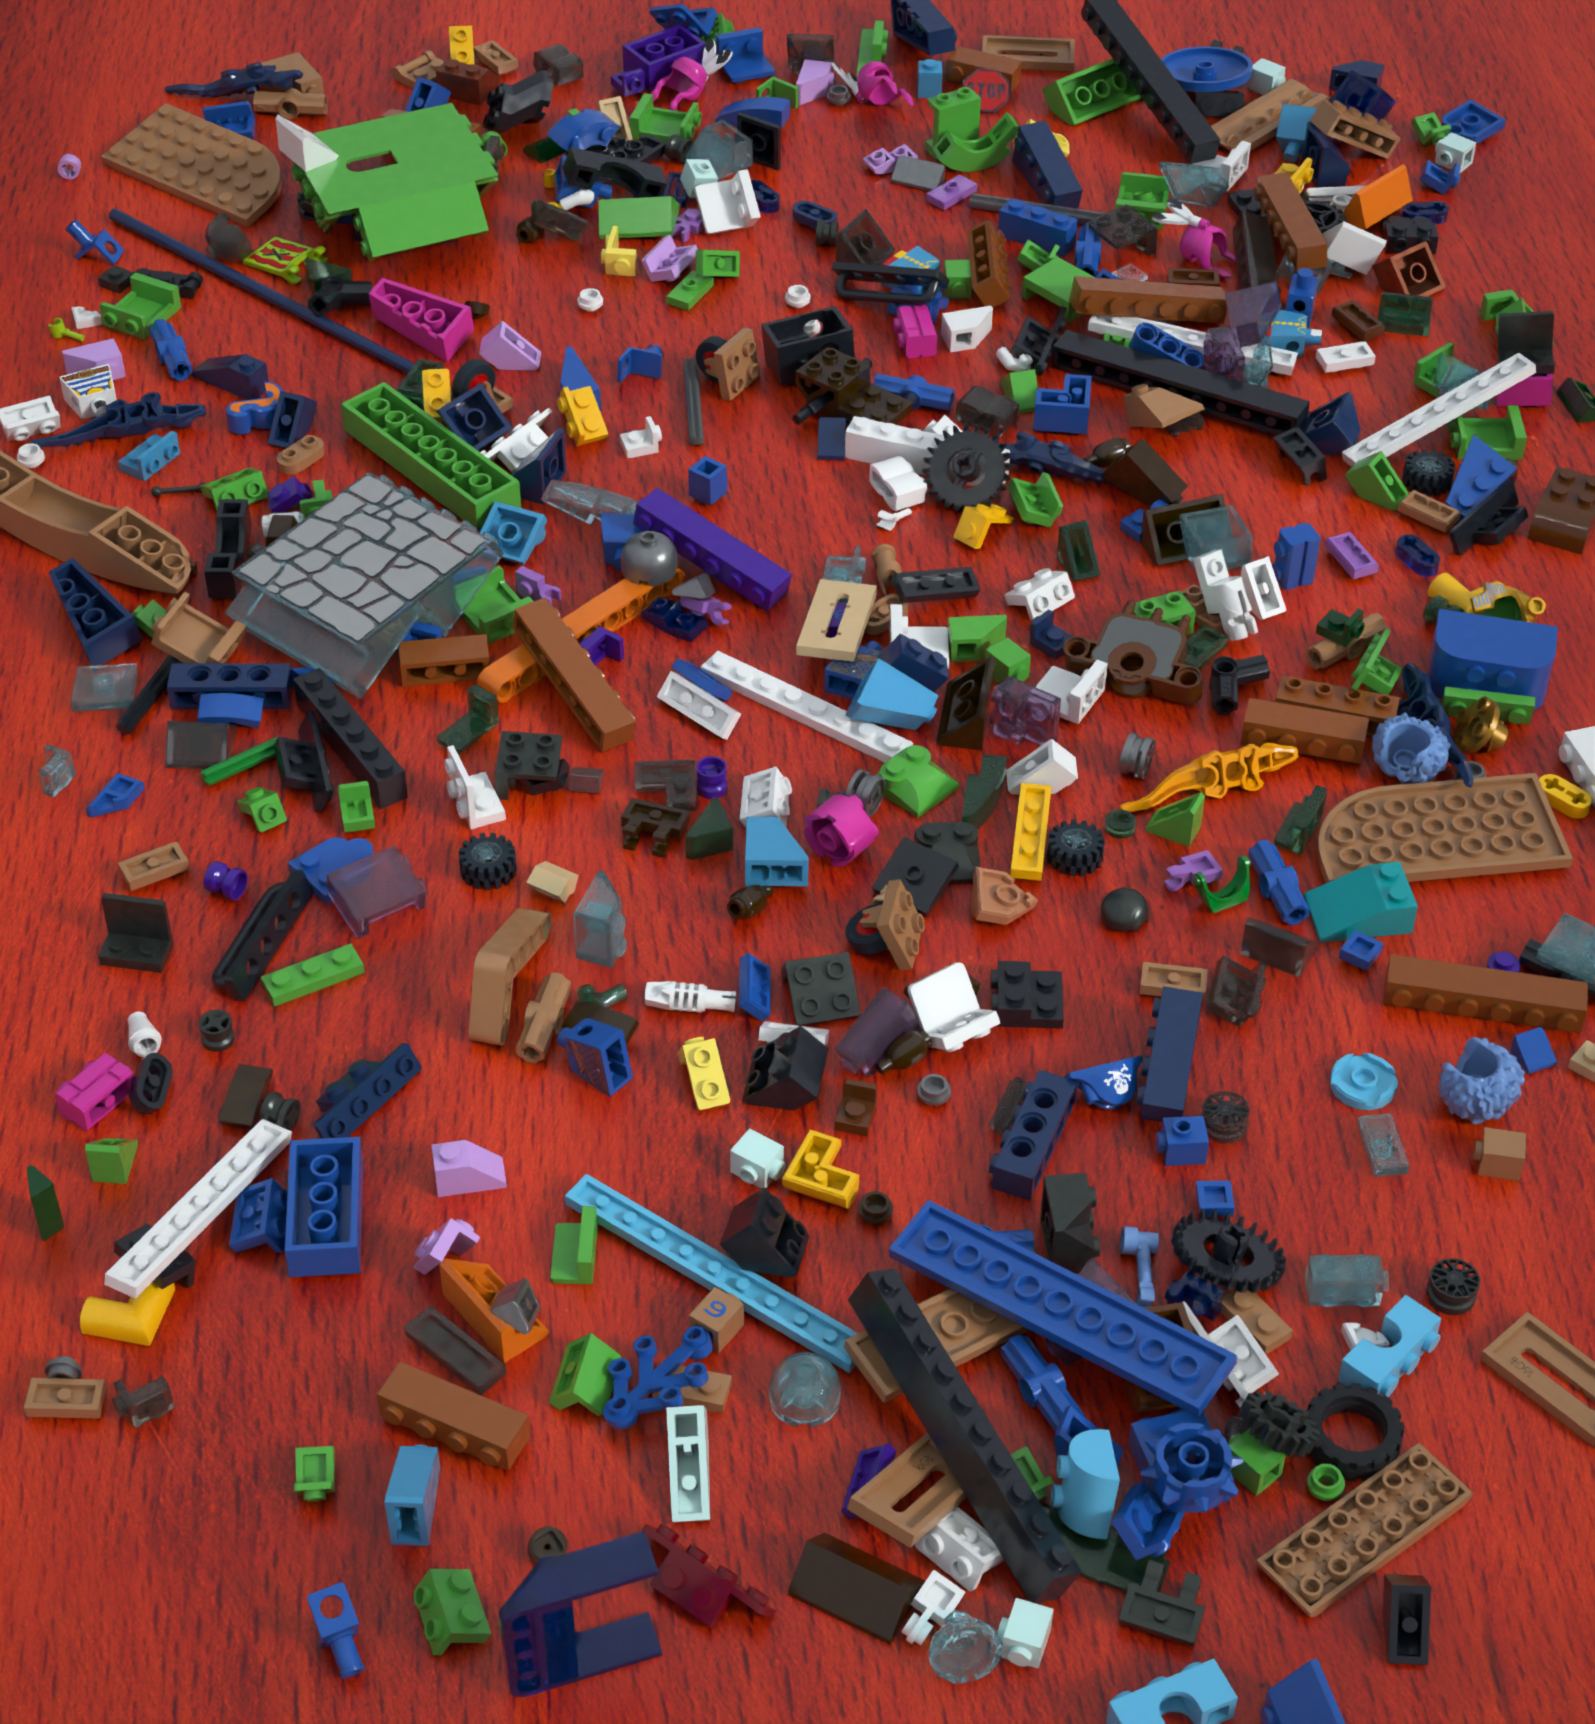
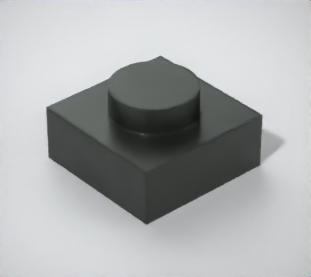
M114 265L98 277L99 286L120 294L131 285L130 277L134 272Z

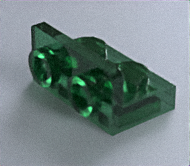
M1382 292L1377 320L1385 326L1384 332L1428 337L1433 298Z
M1316 785L1310 796H1304L1302 803L1294 802L1274 838V845L1300 854L1303 853L1323 816L1327 788Z

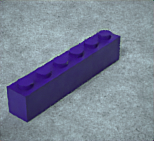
M659 488L654 489L636 504L633 525L642 531H654L664 534L671 540L678 554L767 612L788 594L792 577L790 572Z

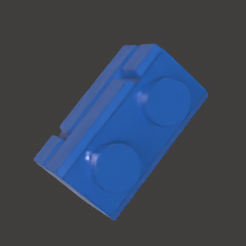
M1309 523L1280 529L1278 541L1274 543L1276 557L1272 568L1276 580L1285 590L1297 588L1298 585L1313 584L1321 537Z

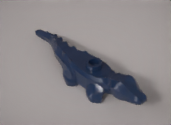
M261 62L252 63L242 70H225L220 73V79L210 84L171 85L165 87V92L169 94L177 93L178 95L189 94L201 97L231 96V94L237 93L242 94L243 92L254 94L255 91H260V88L266 86L289 90L292 88L295 80L303 77V73L300 70L274 72L276 65L263 66Z
M150 392L142 396L140 401L130 404L118 399L106 405V413L82 426L60 435L34 439L31 443L37 444L39 447H69L71 444L82 445L84 441L95 442L98 438L109 439L110 437L122 438L125 436L145 435L156 428H164L165 426L189 428L196 418L205 416L207 412L206 407L202 404L181 403L175 406L162 405L160 401L161 395L158 392Z
M1018 432L1016 443L1006 444L1005 449L1010 450L1011 454L1009 463L1016 466L1023 465L1032 473L1042 474L1045 472L1055 474L1058 477L1068 476L1071 479L1081 478L1083 481L1092 480L1097 484L1106 482L1114 485L1101 475L1106 469L1099 468L1071 454L1070 446L1057 440L1050 441L1048 444L1038 441L1031 434Z
M1407 663L1402 669L1404 690L1408 695V699L1399 701L1397 715L1401 716L1403 713H1407L1408 717H1416V719L1421 721L1428 720L1434 728L1439 726V730L1447 737L1448 743L1451 745L1448 750L1447 762L1456 766L1464 784L1471 788L1473 776L1469 762L1454 743V738L1451 736L1450 719L1431 689V677L1420 670L1415 664Z

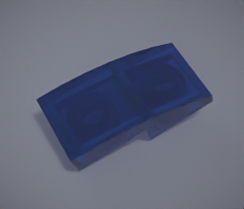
M658 597L641 612L642 617L658 629L690 642L708 627L706 617L683 612L681 602Z

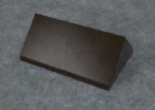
M1223 494L1143 511L1140 543L1155 566L1198 557L1213 550L1222 549V551L1235 549Z
M992 656L948 682L936 740L939 745L975 750L983 749L993 693L995 659Z
M822 1533L806 1541L788 1589V1595L891 1645L913 1608L910 1604L925 1583V1580L827 1533Z

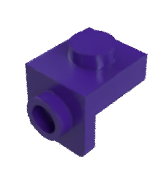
M642 68L610 76L611 85L624 97L645 91V72Z
M292 476L268 492L270 510L273 513H284L299 503L300 500L312 499L314 496L307 483H301L295 476Z
M602 627L597 628L580 642V646L586 648L595 666L606 656L618 662L624 659L623 638Z

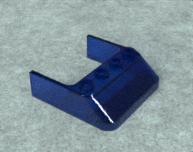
M644 1531L561 1556L545 1557L536 1562L535 1566L498 1612L505 1676L510 1693L513 1696H531L662 1656V1649L648 1612L583 1632H576L574 1625L572 1601L659 1575Z

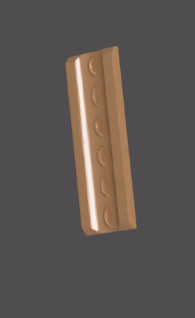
M1290 79L1211 127L1220 138L1219 146L1231 151L1241 141L1251 143V151L1276 136L1283 104L1318 108L1323 99L1331 102V98L1323 93L1314 92L1302 83Z
M1417 1443L1258 1558L1256 1564L1309 1617H1315L1464 1507L1471 1499L1473 1492L1426 1448Z

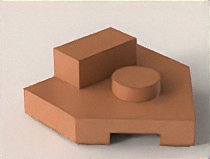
M976 867L973 872L974 886L970 893L971 917H975L976 920L1007 925L1035 908L1038 899L1030 892L1025 893L1014 884L1015 879L1007 872Z

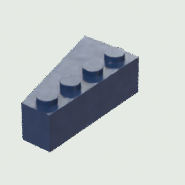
M890 0L893 35L929 56L955 51L956 31L930 0Z
M1047 121L1019 126L1017 137L1014 139L1013 163L1044 204L1078 208L1083 190Z
M74 558L49 571L58 598L93 670L142 641L134 616Z
M1163 986L1161 999L1154 998L1152 1017L1157 1018L1156 1027H1149L1146 1045L1152 1047L1151 1057L1144 1056L1141 1076H1147L1146 1086L1139 1085L1136 1105L1142 1106L1141 1119L1162 1122L1163 1118L1183 1117L1188 1079L1190 1077L1199 1025L1202 992Z

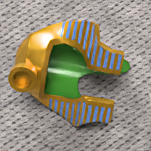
M1488 582L1482 584L1484 591L1479 596L1470 598L1474 613L1484 611L1479 615L1536 623L1537 615L1543 613L1546 607L1542 598H1531L1528 594L1516 588Z

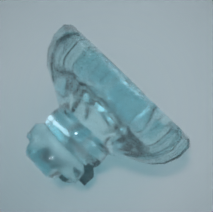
M952 1611L944 1619L946 1624L932 1638L928 1652L929 1662L938 1677L951 1683L975 1682L996 1668L1000 1660L999 1657L1002 1654V1641L998 1632L990 1624L978 1618H972L965 1611Z

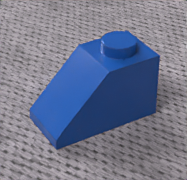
M418 77L405 111L411 112L447 104L451 92L438 83Z

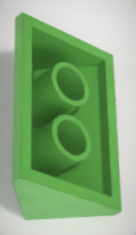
M672 196L599 200V238L606 239V235H610L613 226H618L619 238L673 236L680 205Z

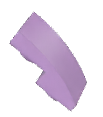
M904 144L889 153L884 148L874 151L872 154L864 157L863 162L875 174H889L894 172L901 155L917 159L918 156Z

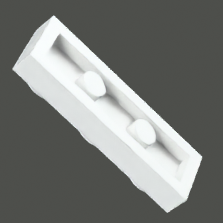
M670 671L657 695L665 703L726 740L741 716V713L672 671Z

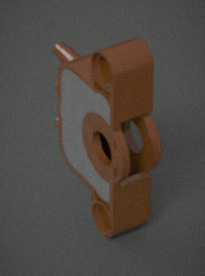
M1130 600L1124 606L1121 613L1108 617L1097 640L1075 636L1069 638L1064 643L1065 666L1069 672L1082 676L1084 670L1090 669L1096 660L1108 663L1106 682L1109 680L1114 692L1124 698H1140L1152 692L1153 696L1190 705L1195 704L1202 697L1201 672L1197 668L1185 664L1187 659L1186 633L1191 621L1188 615H1183L1178 625L1174 626L1161 622L1163 615L1161 608H1155L1149 619L1133 615L1136 604Z

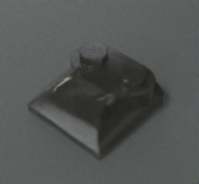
M787 34L788 69L792 73L799 75L804 60L835 62L834 35Z

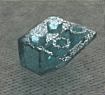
M720 120L702 129L685 155V161L686 159L709 160L718 180H721L726 176L753 166L752 140L725 120Z

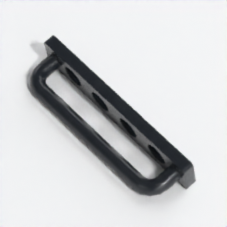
M833 262L831 268L838 275L835 286L836 293L839 297L850 300L926 305L935 298L939 287L948 288L950 282L940 270L846 262ZM847 280L928 286V289L923 295L846 289L845 286Z
M293 870L286 882L277 883L266 890L214 969L212 983L217 988L229 989L236 1001H245L312 897L314 890L303 870ZM290 895H291V897H292V906H291V908H290V906H289V897H290ZM276 917H277V919H278V928H277V930H276V928H275V919H276ZM262 939H263V941H264V950H263V953H262V951H261V940H262ZM248 961L250 964L249 974H247L246 965Z

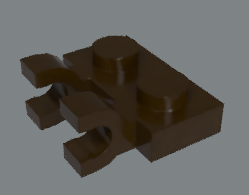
M631 798L621 816V826H624L623 834L626 835L623 848L635 851L639 843L641 831L653 833L652 841L656 842L652 855L664 858L669 847L670 838H681L690 821V811Z

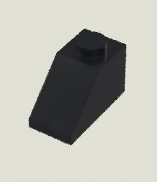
M1384 1574L1383 1622L1388 1663L1428 1665L1431 1586L1423 1575Z

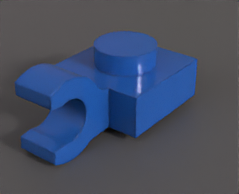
M1157 500L1150 509L1167 506L1168 504L1162 500ZM1142 509L1120 520V529L1137 542H1140L1144 511Z

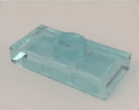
M1392 1113L1359 1116L1357 1125L1374 1177L1407 1174L1410 1165Z

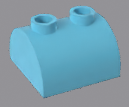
M1105 1429L1087 1430L1079 1433L1072 1439L1067 1455H1058L1057 1477L1063 1479L1061 1485H1052L1051 1507L1057 1508L1060 1519L1071 1530L1087 1537L1107 1539L1120 1479L1110 1431Z

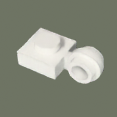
M933 1570L910 1604L923 1614L919 1616L914 1612L901 1631L907 1636L906 1641L911 1644L915 1641L921 1646L933 1628V1625L928 1622L929 1618L943 1627L964 1596L965 1591Z

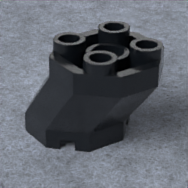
M542 70L513 85L501 83L496 87L495 91H490L487 97L489 110L488 114L484 117L483 128L488 129V132L495 131L500 135L528 120L536 123L541 121L546 114L541 112L543 107H549L554 82L549 78L552 77V73Z

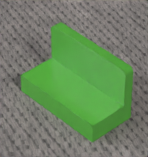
M582 1206L581 1223L556 1224L550 1275L551 1283L593 1284L598 1233L596 1206Z
M592 1333L568 1343L549 1403L558 1410H562L579 1402L597 1416L603 1415V1408L610 1399L614 1385L608 1366L613 1360L621 1358V1355Z

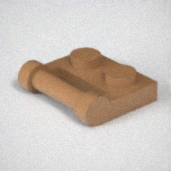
M426 50L422 52L420 57L402 66L397 65L393 67L392 75L397 81L414 89L418 77L437 83L436 70L445 61L435 57L431 50Z

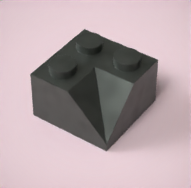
M1086 1173L1044 1176L1040 1224L1047 1258L1049 1261L1073 1273L1093 1272L1094 1258L1100 1257L1098 1236H1092L1091 1229L1094 1228L1091 1208H1096V1191L1094 1186L1089 1187Z

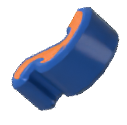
M264 382L266 398L231 402L225 409L228 429L232 433L240 435L250 433L251 427L271 429L280 391H284L283 388L273 382Z

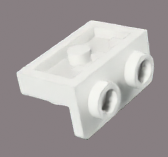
M777 766L744 776L740 809V821L744 827H746L747 816L778 817L784 826L787 827V816L790 815L789 794L792 793V787L789 779L783 777Z
M959 1507L952 1510L915 1544V1547L970 1592L977 1588L984 1572L1005 1561L987 1530Z

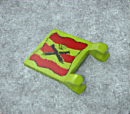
M274 237L245 258L243 264L282 276L290 284L295 285L302 280L301 277L296 276V273L300 271L299 266H297L298 264L309 258L315 264L322 265L327 261V258L321 256L326 251L323 246L312 248Z

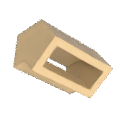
M544 861L535 865L526 883L532 890L566 903L569 895L575 893L578 875Z

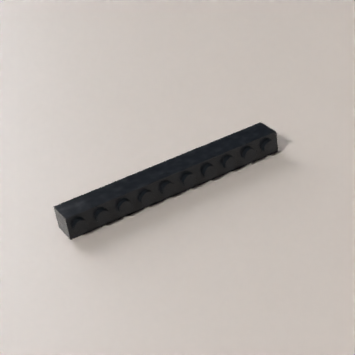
M1085 0L1084 6L1081 9L1082 19L1086 21L1093 34L1102 43L1104 49L1111 55L1115 64L1122 70L1126 79L1133 85L1137 94L1144 100L1148 109L1155 115L1159 124L1166 130L1170 139L1180 149L1181 154L1185 156L1190 164L1215 159L1220 138L1117 0Z
M1066 330L1053 345L1052 368L1075 375L1092 376V380L1132 391L1133 387L1141 384H1147L1148 387H1160L1203 404L1204 410L1199 412L1275 435L1282 434L1296 426L1302 431L1308 422L1310 404L1308 400L1070 330Z
M896 1269L867 1272L849 1297L850 1305L1028 1600L1039 1604L1059 1599L1082 1573V1570Z

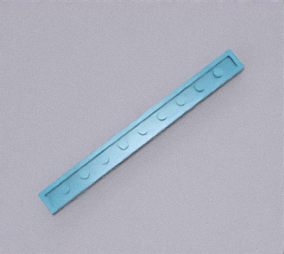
M585 1174L565 1195V1204L581 1214L582 1206H596L597 1222L599 1225L711 1291L716 1287L725 1293L735 1295L744 1303L745 1312L846 1372L850 1373L856 1366L843 1347L846 1339L858 1333L755 1272L743 1270L733 1259L588 1174Z

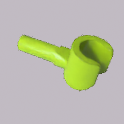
M61 318L53 319L55 325L48 324L53 338L66 336L81 342L84 341L85 336L65 328Z

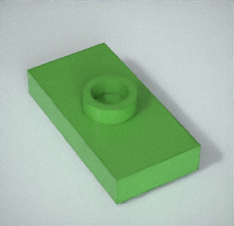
M691 271L666 296L667 304L689 311L714 286V278L710 276H696V272Z

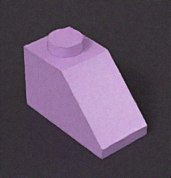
M804 60L796 86H798V105L827 96L830 87L835 85L836 73L832 72V62Z
M501 321L482 338L479 354L487 363L494 365L499 370L536 371L540 366L542 353L504 321Z
M114 338L62 351L67 374L109 364L113 380L126 377L122 354Z
M467 1140L431 1144L438 1197L507 1188L503 1157Z

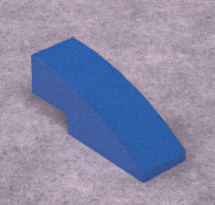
M757 97L736 101L722 108L715 118V123L737 127V114L741 112L776 124L782 128L790 117V99Z

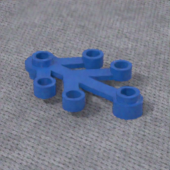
M700 1326L688 1328L683 1334L682 1345L655 1370L654 1356L657 1354V1347L654 1338L648 1335L637 1338L633 1343V1347L639 1359V1384L629 1393L628 1380L632 1377L633 1373L627 1359L618 1358L609 1364L608 1370L611 1379L614 1381V1397L603 1408L605 1421L613 1428L623 1430L630 1428L637 1422L638 1414L666 1410L668 1407H681L684 1399L680 1388L703 1386L707 1383L709 1376L705 1365L700 1362L689 1364L685 1368L684 1373L671 1374L688 1358L698 1360L707 1357L712 1352L713 1344L708 1331ZM660 1392L659 1397L645 1399L650 1393Z

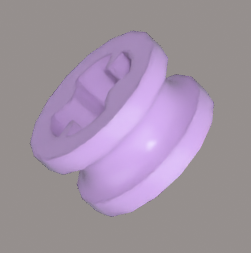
M72 154L63 155L57 167L59 175L69 180L77 178L81 169L80 159ZM68 164H70L73 166V168L71 167V169L69 170L65 166H68Z

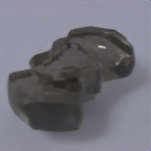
M1197 412L1166 426V431L1170 435L1179 436L1181 432H1189L1192 428L1202 430L1204 418Z

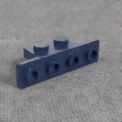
M401 1043L381 1062L356 1061L349 1066L348 1072L340 1080L329 1084L325 1088V1093L316 1100L320 1110L325 1113L313 1123V1127L320 1139L342 1138L351 1135L421 1070L422 1067L408 1043Z

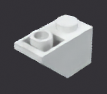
M992 306L942 313L941 336L950 353L975 349L992 330Z

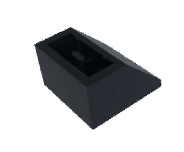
M802 1026L781 1034L777 1039L766 1045L759 1046L751 1056L752 1063L749 1075L745 1081L746 1087L742 1101L749 1105L794 1111L816 1100L829 1048Z
M763 1187L733 1207L720 1246L743 1270L794 1277L798 1274L809 1235L804 1225L800 1221L795 1220L785 1210L781 1200Z

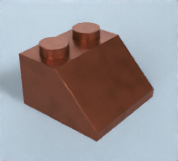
M446 59L436 70L437 83L451 92L449 98L481 105L488 97L489 92L494 91L501 83V78L490 69L479 67L476 64L461 63L453 59Z
M1427 241L1372 265L1381 289L1406 306L1446 288Z

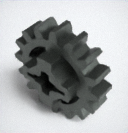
M1255 1390L1253 1394L1249 1393L1240 1407L1241 1410L1238 1415L1243 1418L1242 1425L1250 1427L1249 1434L1256 1439H1260L1261 1444L1270 1445L1275 1452H1286L1290 1457H1293L1294 1453H1296L1300 1457H1304L1305 1453L1310 1454L1318 1441L1320 1431L1315 1429L1317 1423L1307 1419L1309 1413L1304 1411L1303 1408L1297 1407L1295 1402L1290 1403L1287 1401L1285 1396L1277 1394L1273 1396L1270 1391H1266L1263 1395L1260 1391Z

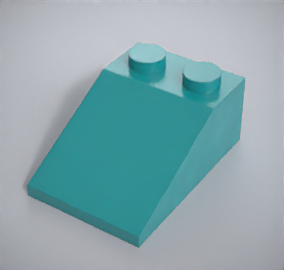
M1400 862L1367 865L1307 891L1303 895L1310 909L1309 915L1320 943L1348 940L1355 930L1370 937L1409 934L1413 932L1418 905Z

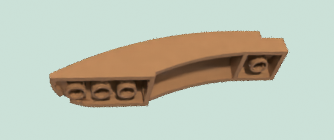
M0 450L1 528L63 562L74 558L87 572L112 581L143 589L176 594L186 585L191 571L189 553L185 546L171 533L128 506L118 508L102 504L66 490L39 476Z

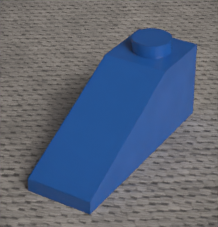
M572 346L566 347L560 382L561 390L564 387H568L572 391L591 386L601 411L600 388Z

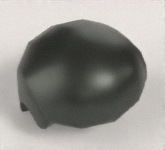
M1126 887L1115 889L1109 892L1101 903L1102 922L1110 930L1118 932L1131 930L1137 932L1144 922H1149L1147 901L1135 889Z

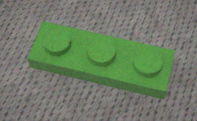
M1454 687L1444 688L1441 705L1447 715L1456 717L1461 709H1468L1481 697L1486 696L1498 704L1500 709L1499 720L1514 724H1530L1535 708V697Z
M350 943L261 976V983L275 1007L365 973L363 962Z

